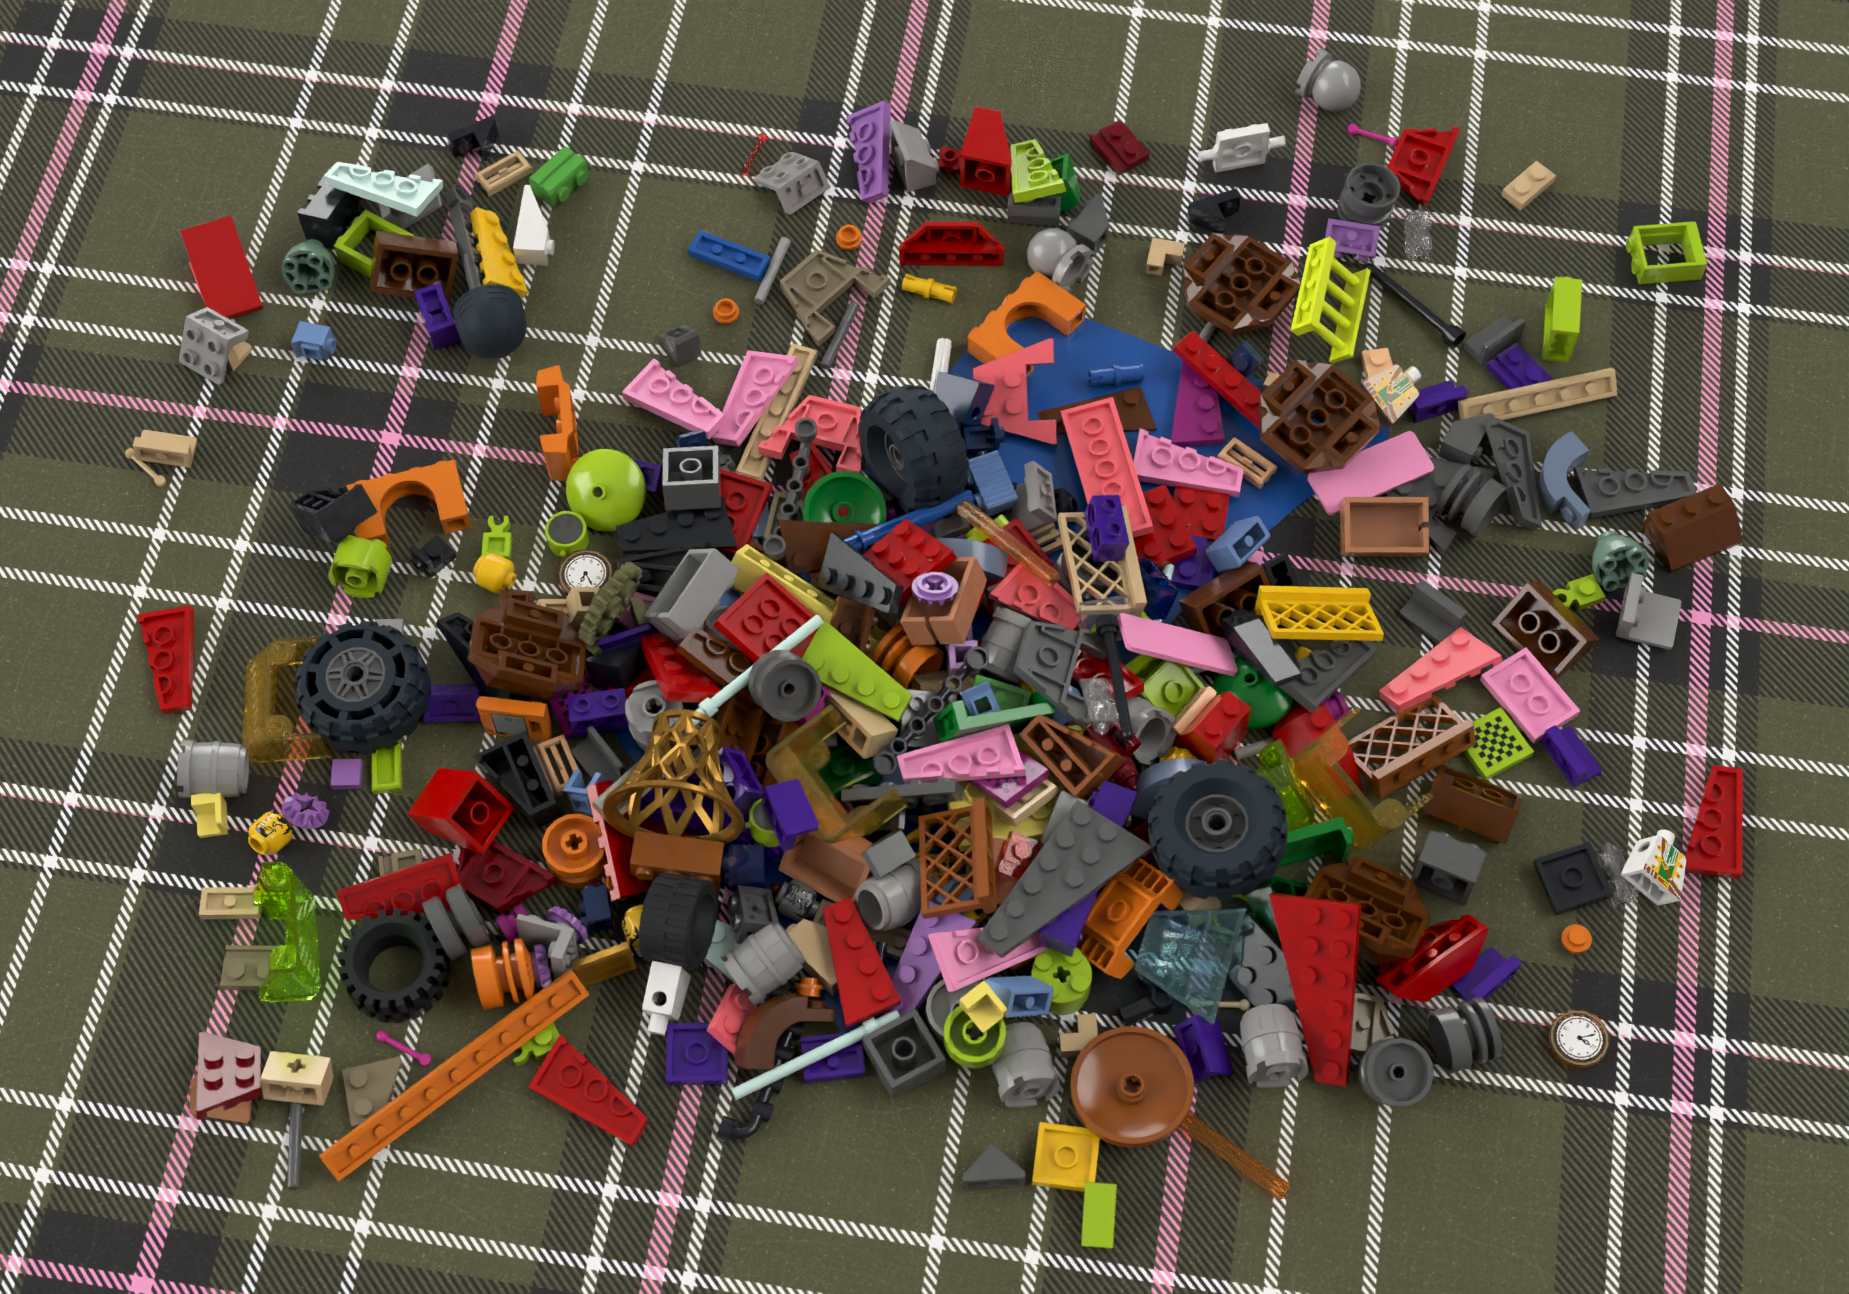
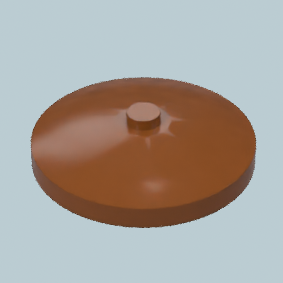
M1118 1027L1096 1036L1082 1049L1071 1073V1098L1081 1122L1098 1138L1121 1147H1145L1168 1138L1185 1121L1193 1101L1194 1079L1186 1056L1171 1039L1157 1031L1144 1027Z

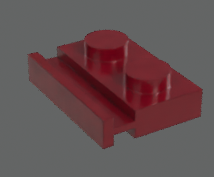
M1121 119L1099 130V133L1096 135H1090L1089 142L1118 176L1126 169L1129 171L1149 160L1150 153Z

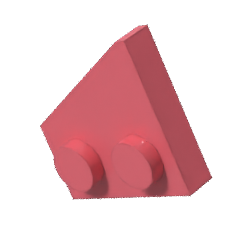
M737 983L728 986L707 1028V1031L734 1056L740 1030L749 1015L757 1008L748 998L751 995L747 991H742Z

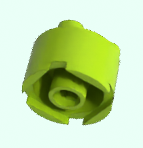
M348 535L337 547L328 573L330 582L335 587L338 583L344 587V593L358 598H372L375 593L379 592L380 594L384 589L392 565V557L386 550L387 545L378 539L368 540Z
M1049 948L1047 951L1036 956L1031 977L1044 982V984L1053 986L1054 991L1049 1013L1068 1015L1078 1011L1087 1000L1091 988L1092 970L1088 960L1078 948L1075 949L1072 957Z
M958 1006L948 1015L944 1025V1044L950 1058L968 1068H982L993 1064L1001 1054L1005 1044L1006 1027L1003 1019L985 1033L979 1030L978 1033L981 1036L974 1041L971 1040V1036L968 1034H971L972 1030L978 1029V1027L961 1006Z

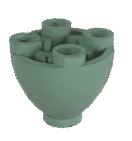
M310 239L293 246L285 255L281 266L283 278L296 294L319 293L332 286L335 274L333 258L318 240Z
M1606 531L1598 536L1597 545L1593 551L1592 570L1597 582L1603 586L1604 590L1610 592L1626 587L1632 573L1643 575L1642 581L1645 580L1649 558L1644 548L1638 542L1614 531Z

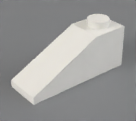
M525 185L513 246L516 264L548 266L549 256L554 254V240H550L547 225L530 185Z

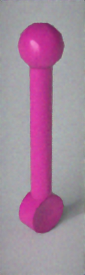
M1356 124L1348 126V133L1350 135H1364L1389 143L1391 147H1396L1399 142L1396 137L1388 138L1358 129Z
M381 1030L377 1033L376 1038L379 1042H387L419 1060L421 1066L428 1067L432 1063L429 1054H419L389 1037L386 1031Z

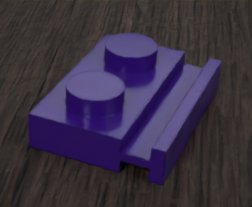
M1517 343L1498 354L1494 360L1488 361L1486 369L1507 390L1552 381V377Z
M1191 535L1197 547V554L1174 562L1171 584L1176 588L1195 591L1213 579L1215 567L1207 556L1206 549L1214 541H1208L1207 538Z
M846 1033L800 1038L802 1055ZM862 1040L804 1067L805 1083L866 1077Z

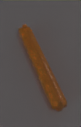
M963 499L961 503H958L956 507L958 509L957 512L1047 586L1053 587L1059 582V573L973 503L967 499Z
M1190 1112L1188 1113L1185 1121L1180 1126L1181 1129L1277 1198L1283 1199L1288 1194L1291 1185L1196 1116Z

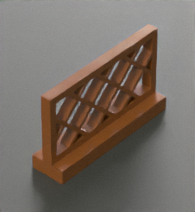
M1432 693L1431 698L1405 711L1394 714L1347 741L1351 750L1356 747H1368L1366 754L1353 753L1358 771L1373 785L1374 793L1380 799L1476 745L1474 725L1468 719L1462 721L1434 693ZM1431 705L1438 709L1437 714L1422 713L1423 709ZM1404 720L1415 721L1414 728L1399 727V723ZM1420 721L1435 722L1434 729L1419 728ZM1440 723L1455 725L1448 730H1439ZM1381 733L1391 734L1390 741L1375 740V736ZM1396 734L1411 735V742H1396ZM1417 736L1432 737V739L1423 744L1415 743ZM1372 749H1388L1387 756L1371 755ZM1393 749L1408 750L1407 753L1400 757H1392ZM1369 763L1385 764L1373 772L1368 768Z
M985 798L973 799V806L918 816L921 914L923 918H934L983 908L985 914L996 912L992 813ZM970 817V822L963 830L954 825L960 818ZM934 823L942 824L943 826L934 836L927 832V825ZM949 830L958 834L949 845L940 840ZM966 839L971 842L970 848L964 854L955 850ZM935 845H938L944 850L933 860L928 856V852ZM952 854L958 858V861L950 869L941 865ZM966 863L973 867V870L963 879L956 873ZM938 869L945 875L936 884H933L929 881V877ZM951 879H954L960 884L949 894L942 888ZM966 888L974 892L973 900L961 902L957 899ZM937 894L946 898L940 906L930 908L929 902Z

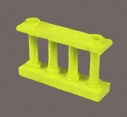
M1327 237L1309 246L1291 331L1297 336L1310 331L1318 334L1332 346L1329 362L1334 364L1353 357L1371 271L1366 268L1356 273H1351L1334 258L1337 242L1331 237ZM1330 270L1346 282L1344 291L1329 279ZM1326 291L1341 302L1340 312L1324 301ZM1321 312L1337 324L1335 334L1320 323Z

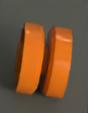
M583 814L565 815L555 820L546 829L542 840L544 858L549 871L555 875L557 882L562 886L580 889L587 885L598 883L606 875L604 865L608 864L605 850L600 849L598 842L601 829L590 816Z

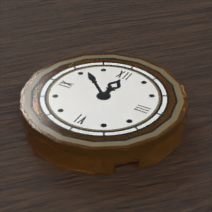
M589 549L575 551L568 555L560 564L558 571L559 584L566 596H568L572 587H599L600 589L607 584L609 577L614 575L612 563L604 554Z
M1572 1009L1561 1013L1553 1020L1547 1034L1550 1045L1549 1049L1552 1055L1562 1065L1571 1069L1581 1070V1068L1595 1067L1604 1059L1610 1046L1609 1032L1605 1024L1596 1015L1585 1010Z

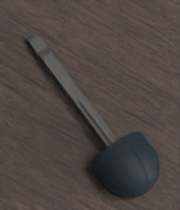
M454 184L445 193L448 206L451 207L449 212L470 289L458 299L454 306L453 316L457 332L465 347L474 355L484 359L504 358L521 345L526 335L527 321L522 301L518 293L507 286L497 284L483 285L482 280L486 276L485 273L480 271L479 265L483 260L482 255L477 253L476 245L479 243V240L474 237L470 213L474 208L472 199L463 186Z

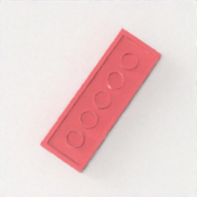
M1113 397L1062 410V420L1087 504H1089L1092 496L1119 495L1121 505L1127 507L1133 538L1153 533V524Z

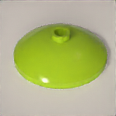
M598 449L586 453L574 463L567 477L566 495L572 512H576L583 517L586 526L594 530L610 532L617 530L616 526L632 522L638 517L646 499V484L640 468L629 456L613 449ZM597 487H600L603 491L601 497L596 493Z

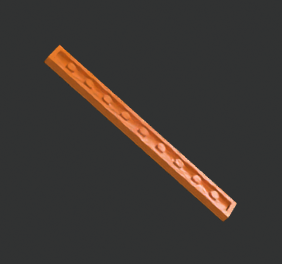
M569 969L319 1155L321 1160L337 1181H341L590 994L575 973Z

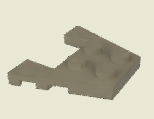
M818 249L780 280L782 291L818 347L836 332L835 326L819 313L849 287L856 284L875 299L891 285V280L886 275L882 274L880 277L870 273V269L862 266L860 268L847 264L846 260Z

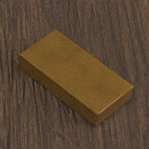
M628 941L571 962L575 975L585 988L637 969Z

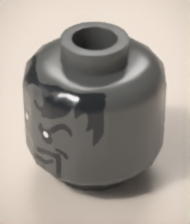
M793 879L789 883L784 882L774 903L778 904L777 911L779 914L797 923L802 919H806L807 916L813 918L820 905V902L816 901L817 891L797 879Z

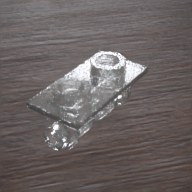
M1421 204L1419 205L1418 213L1410 211L1404 217L1405 235L1410 236L1405 237V255L1410 260H1415L1418 256L1423 255L1426 262H1429V251L1433 249L1428 230L1432 229L1430 214H1425Z
M1108 678L1079 679L1089 718L1093 722V729L1099 734H1105L1108 732L1111 722H1119L1120 720Z
M1607 842L1595 852V855L1613 893L1610 899L1614 908H1616L1626 899L1628 902L1638 900L1640 898L1638 895L1640 891L1621 875L1626 864L1622 849Z

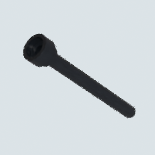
M1373 263L1366 264L1365 269L1368 268L1371 271L1370 275L1442 333L1444 343L1452 349L1462 343L1466 336V332L1458 325H1448Z
M1105 614L1096 618V632L1104 639L1121 735L1124 740L1128 741L1133 738V729L1115 639L1119 631L1117 616Z

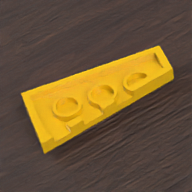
M476 207L470 213L474 237L479 240V243L476 245L477 253L482 255L483 260L479 264L480 271L485 273L486 276L482 280L483 285L497 284L507 286L516 291L522 299L528 293V290L524 283V277L516 264V258L508 245V239L502 231L499 218L492 211Z

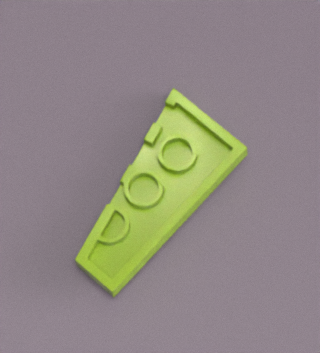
M1036 139L1011 145L1012 190L1015 203H1028L1036 198L1066 192L1063 180L1059 178L1056 169L1052 168L1050 160L1046 159L1045 153Z
M823 619L824 624L818 628L802 659L818 672L823 685L900 722L913 698L912 694Z

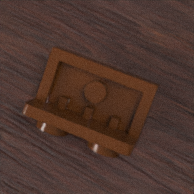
M837 596L830 625L867 656L870 648L869 633L876 626L878 614L875 612L876 608Z
M734 697L729 698L721 705L716 719L721 727L718 751L722 747L744 751L750 763L767 712L763 709H751Z

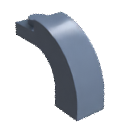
M1571 431L1558 439L1549 449L1539 474L1538 489L1541 501L1550 515L1560 510L1563 518L1576 529H1579L1586 524L1591 510L1571 489L1567 481V475L1574 471L1575 467L1584 465L1589 449Z
M935 538L953 550L956 557L976 556L987 579L986 582L1001 580L1006 577L1008 551L978 541L957 538Z
M1192 758L1170 759L1157 763L1143 771L1135 782L1137 785V790L1135 791L1137 795L1130 815L1148 820L1149 811L1152 810L1154 797L1159 789L1169 783V778L1181 770L1185 772L1191 769L1192 764L1202 762V760Z

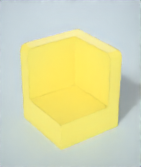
M221 793L191 795V806L197 815L198 836L206 838L227 835V803Z
M982 981L960 999L961 1008L982 1033H985L1007 1015L1008 1009L985 981Z

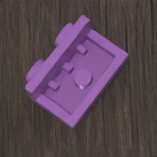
M1328 218L1325 238L1331 237L1337 242L1334 257L1343 258L1345 253L1354 255L1353 260L1369 262L1370 258H1376L1381 226Z

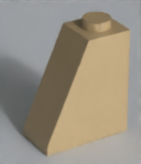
M802 919L797 925L795 923L790 925L785 931L806 959V962L802 964L803 969L813 978L819 979V984L824 985V989L832 996H835L839 989L826 926L806 919Z

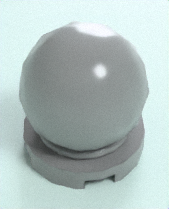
M1321 48L1315 52L1318 56L1314 62L1308 60L1297 80L1301 87L1296 89L1295 93L1305 99L1312 95L1314 101L1325 110L1331 112L1344 111L1351 107L1359 97L1361 89L1359 75L1348 63L1339 60L1331 61V54Z
M1047 228L1038 232L1030 240L1026 252L1028 264L1034 273L1039 271L1068 293L1072 291L1070 288L1072 284L1076 281L1081 283L1085 279L1094 262L1090 259L1094 251L1083 244L1077 245L1076 240L1069 233L1059 228Z
M1133 697L1127 700L1133 733L1141 743L1140 747L1131 757L1147 765L1151 764L1150 761L1156 757H1165L1172 748L1176 738V733L1172 729L1173 722H1176L1175 718L1163 708L1154 707L1147 699ZM1116 702L1107 709L1103 722L1104 725L1109 726L1118 717ZM1116 730L1113 734L1123 748L1126 749L1127 743Z

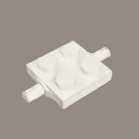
M1267 123L1253 124L1238 129H1227L1217 132L1216 144L1213 149L1198 151L1199 162L1213 160L1215 172L1264 164L1269 150L1285 147V138L1280 136L1269 139L1270 129Z

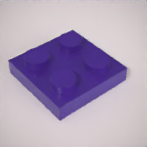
M710 1023L667 1024V1085L728 1084V1050L707 1031Z

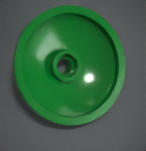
M852 471L833 472L820 478L808 491L803 504V521L883 524L886 521L885 500L879 488L864 475ZM845 506L847 508L845 516L838 515L839 507Z
M1238 657L1234 658L1238 668L1235 676L1221 673L1216 675L1212 686L1217 692L1216 696L1229 691L1251 707L1247 729H1261L1278 722L1290 711L1295 702V699L1280 687H1275ZM1255 679L1252 683H1247L1248 680Z

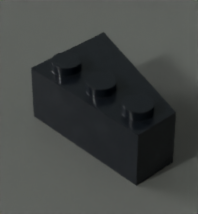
M323 176L317 184V189L320 190L316 195H309L307 198L309 205L306 209L300 208L297 214L306 241L315 239L320 241L325 248L335 250L334 245L337 239L347 231L349 222L355 217L356 206L359 200L363 198L324 184Z
M356 484L351 490H348L346 486H341L338 488L339 492H333L331 488L310 490L288 504L304 533L329 542H339L349 535L348 531L378 511L362 484Z
M703 541L687 546L619 559L618 570L622 564L625 565L626 562H632L643 571L641 573L642 577L639 580L640 584L635 590L660 593L689 549H709L711 543Z
M526 730L474 755V758L539 827L566 815L536 743Z

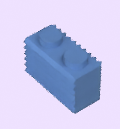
M996 450L970 459L967 486H972L975 495L973 496L976 509L978 511L982 510L984 516L989 517L1015 508L1018 496L1003 465L999 451Z
M1259 516L1234 522L1222 536L1218 537L1206 549V554L1218 572L1236 569L1246 562L1270 538V533Z
M1031 976L986 979V983L1008 1009L1006 1018H1017V1016L1021 1018V1016L1029 1017L1030 1015L1046 1016L1049 1013L1054 991L1053 986L1044 984V982H1040V980H1036V978Z

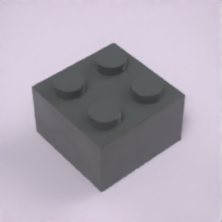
M719 446L663 448L662 487L665 511L721 508Z
M1430 830L1411 880L1420 888L1465 906L1487 852L1482 851L1474 844L1459 842L1447 833Z
M916 1009L862 1037L863 1050L892 1100L946 1072V1059Z

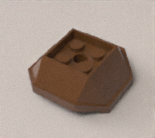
M1212 233L1184 264L1182 269L1188 310L1231 336L1247 334L1253 330L1270 326L1296 297L1301 286L1294 265L1290 260L1253 238L1243 235L1224 236L1220 233Z
M1295 360L1259 398L1260 440L1302 474L1343 469L1380 430L1374 398L1332 364L1307 363L1303 360ZM1311 419H1317L1321 424L1314 423Z
M509 597L501 601L498 606L489 608L475 616L467 660L476 666L486 686L550 701L569 690L580 689L584 675L586 644L578 637L579 633L570 625L571 621L563 611Z
M1359 856L1348 859L1346 863H1336L1319 868L1304 896L1361 904L1358 958L1377 967L1402 957L1411 959L1430 919L1424 903L1417 895L1418 889L1413 880Z

